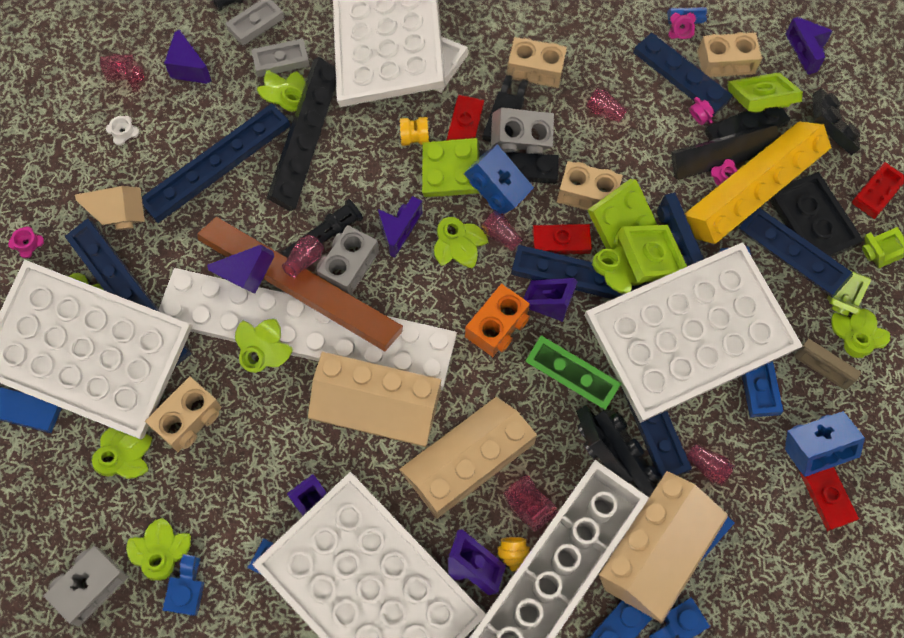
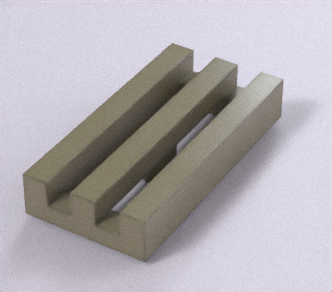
M809 338L794 355L797 360L844 390L855 383L862 373Z

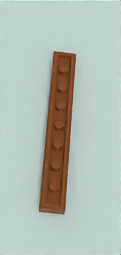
M215 217L197 233L200 242L225 257L258 245H263L272 250L274 258L263 278L264 280L384 352L403 332V325L218 217Z

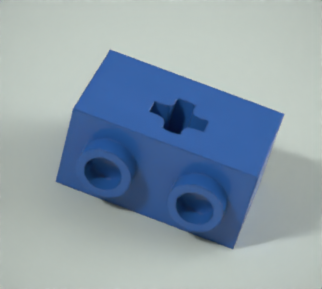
M498 144L484 153L463 173L469 179L471 185L481 193L489 206L499 216L514 209L534 188Z
M842 411L833 415H825L819 420L805 425H796L788 430L785 450L803 476L806 477L860 458L865 437L845 412Z

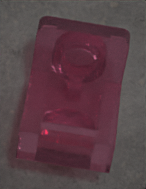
M115 54L100 57V68L107 81L128 79L133 92H139V82L144 81L142 66L137 65L133 54Z
M527 474L517 482H514L503 493L511 511L534 533L558 513L556 505L536 489L532 479Z

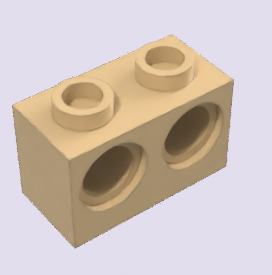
M739 32L736 34H711L703 36L698 49L701 71L709 77L755 74L762 60L756 33Z
M514 37L507 75L512 76L514 80L522 81L524 79L528 80L529 83L559 88L567 47L555 43L534 41L529 38Z
M568 161L557 203L588 210L617 189L621 184L623 175L609 169L601 170L590 167L582 162L574 163ZM572 182H579L581 185H575ZM603 188L606 189L608 192H602L599 189Z
M189 376L145 422L176 452H179L182 448L190 447L197 439V433L205 425H211L218 418L219 410L222 407L209 392ZM199 400L204 401V404L200 409L195 411L191 410V406L194 402ZM174 423H182L179 431L173 434L169 433V428Z

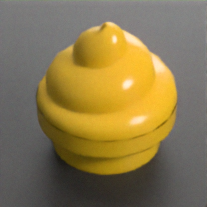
M521 537L502 538L501 546H498V556L503 559L504 564L509 566L512 572L519 569L530 553V547L526 546V539Z

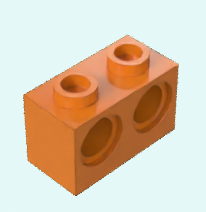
M501 283L465 327V338L492 357L498 351L503 353L512 342L513 338L510 336L516 328L521 331L529 321L528 311L530 303ZM510 308L515 311V314L505 315L501 310ZM491 329L496 331L498 335L487 337L483 332Z

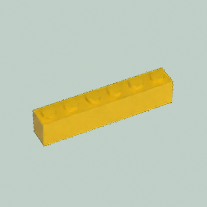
M798 121L684 213L695 239L716 244L832 147L824 124Z

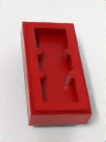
M458 95L446 141L476 138L485 100Z
M884 162L851 203L875 219L904 184V174Z
M590 224L533 225V248L560 255L591 254Z
M834 467L806 477L800 472L801 478L827 532L859 520Z

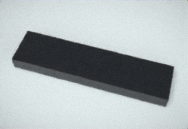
M771 123L671 151L674 177L680 180L709 172L713 167L721 166L726 159L733 160L735 164L751 160L778 138V127L776 124Z

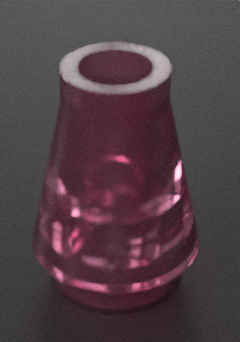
M599 88L595 89L586 104V107L591 110L590 113L614 120L617 123L621 122L628 110L605 89L602 91Z
M495 210L481 225L486 236L507 247L511 252L523 241V238L519 236L504 213L500 214Z
M311 235L300 237L287 260L282 264L285 273L291 277H296L301 271L321 259V253L324 250L321 242Z
M697 443L687 455V459L712 484L717 483L721 487L736 467L730 462V458L701 447Z

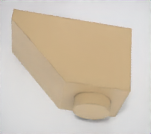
M118 186L75 195L76 201L102 225H115L116 230L133 229V223L145 222L140 187Z

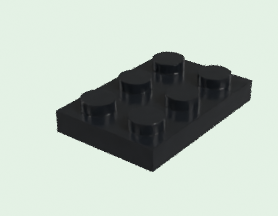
M819 172L787 184L769 199L785 226L830 257L860 246L864 241Z

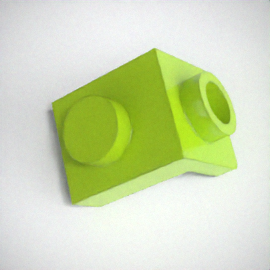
M898 227L875 237L871 232L865 234V243L862 246L863 253L869 262L874 261L878 269L904 258V236Z
M852 270L850 271L853 273V276L834 298L829 295L827 297L829 303L833 305L832 310L847 316L850 312L859 314L861 310L859 305L872 280L870 277Z

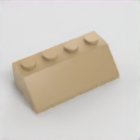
M321 352L312 383L308 419L427 447L441 392V379Z
M495 397L399 470L436 519H438L533 446L537 434L517 410L498 397Z
M666 471L599 573L605 591L663 623L726 521L727 513L695 484Z

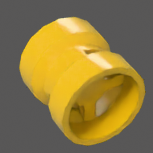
M418 117L417 120L400 118L401 146H410L411 143L415 142L423 145L424 142H429L427 117Z

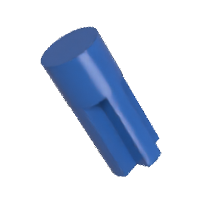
M707 8L668 9V24H672L670 17L674 13H679V15L693 13L696 16L694 23H704L707 21Z

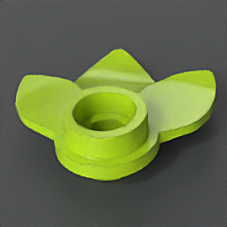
M267 70L263 81L264 86H259L256 89L258 94L269 103L279 104L283 109L295 112L306 83L297 71L290 74L285 80Z
M446 217L437 226V236L439 239L434 245V255L441 266L454 259L465 267L474 268L478 258L477 247L487 244L488 238L477 225L463 224L455 217ZM447 227H454L456 234L448 233Z
M618 246L613 250L603 249L594 256L592 261L594 270L604 276L607 285L613 290L626 294L631 292L632 286L644 283L637 282L622 246Z
M862 308L858 315L853 313L851 318L839 313L832 315L831 325L833 332L844 340L845 351L854 358L868 356L874 349L886 347L890 341V332L877 328L876 316L868 309Z
M277 319L264 320L255 328L244 320L238 325L235 332V341L241 349L239 362L245 370L257 373L267 366L279 367L291 356L293 348L279 342L281 339V327ZM252 352H255V353L258 354V356H259V361H258V362H255V361L252 359V356H251V355H252Z
M111 427L108 428L100 438L101 448L96 450L92 456L93 469L103 476L118 474L126 479L137 478L149 471V468L141 458L149 450L152 437L145 434L143 439H138ZM106 457L114 458L111 462L102 461Z
M160 518L148 526L144 538L133 537L128 540L126 546L127 556L132 564L141 567L143 574L148 579L161 581L171 575L175 562L179 561L182 555H187L191 546V536L189 533L174 536L170 523ZM162 559L159 565L153 566L157 560Z

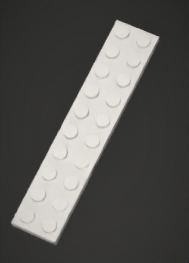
M177 268L173 269L159 307L161 313L191 324L193 327L190 332L236 342L235 332L241 321H247L255 328L264 320L275 318L281 327V339L279 342L293 348L291 355L319 361L321 352L331 353L441 379V390L444 388L457 337V332L389 317L403 325V332L384 352L287 293L258 287L254 294L226 279Z

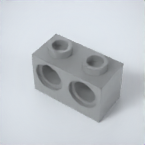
M511 108L498 109L492 113L491 146L494 147L498 144L504 152H516L517 149L526 150V154H543V151L553 147L554 113ZM505 125L511 127L513 137H509L506 134ZM532 128L536 129L539 133V140L532 136Z
M347 225L342 233L339 232L335 236L329 254L322 256L316 268L318 276L352 295L379 253L378 240ZM353 246L360 248L355 252L347 251L350 247ZM337 269L345 270L341 275L332 274Z

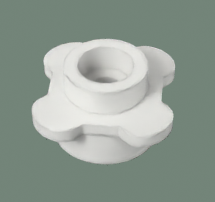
M117 116L106 127L107 133L112 134L114 137L113 141L116 145H123L126 140L136 138L139 135L138 128L132 125V119L129 116Z

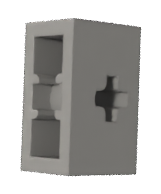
M96 546L81 552L74 561L75 565L66 574L63 573L57 576L50 583L49 590L43 595L69 624L78 627L129 577L103 550ZM84 578L87 579L86 583L88 585L85 590H83L84 586L81 583Z

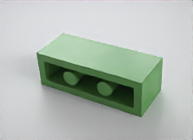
M542 335L525 361L605 410L621 385L619 381Z

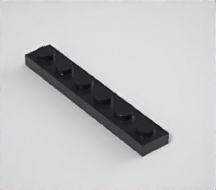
M321 57L313 60L266 198L288 211L296 209L336 87V67Z

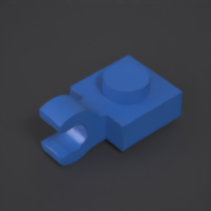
M182 555L180 578H169L162 611L198 615L205 584L201 581H195L200 558Z
M691 597L670 610L664 619L667 625L650 635L649 638H693L709 628L710 625Z

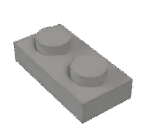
M260 0L225 24L227 30L244 46L285 19L284 12L272 0Z
M303 38L251 49L257 77L265 76L267 70L276 74L310 66Z

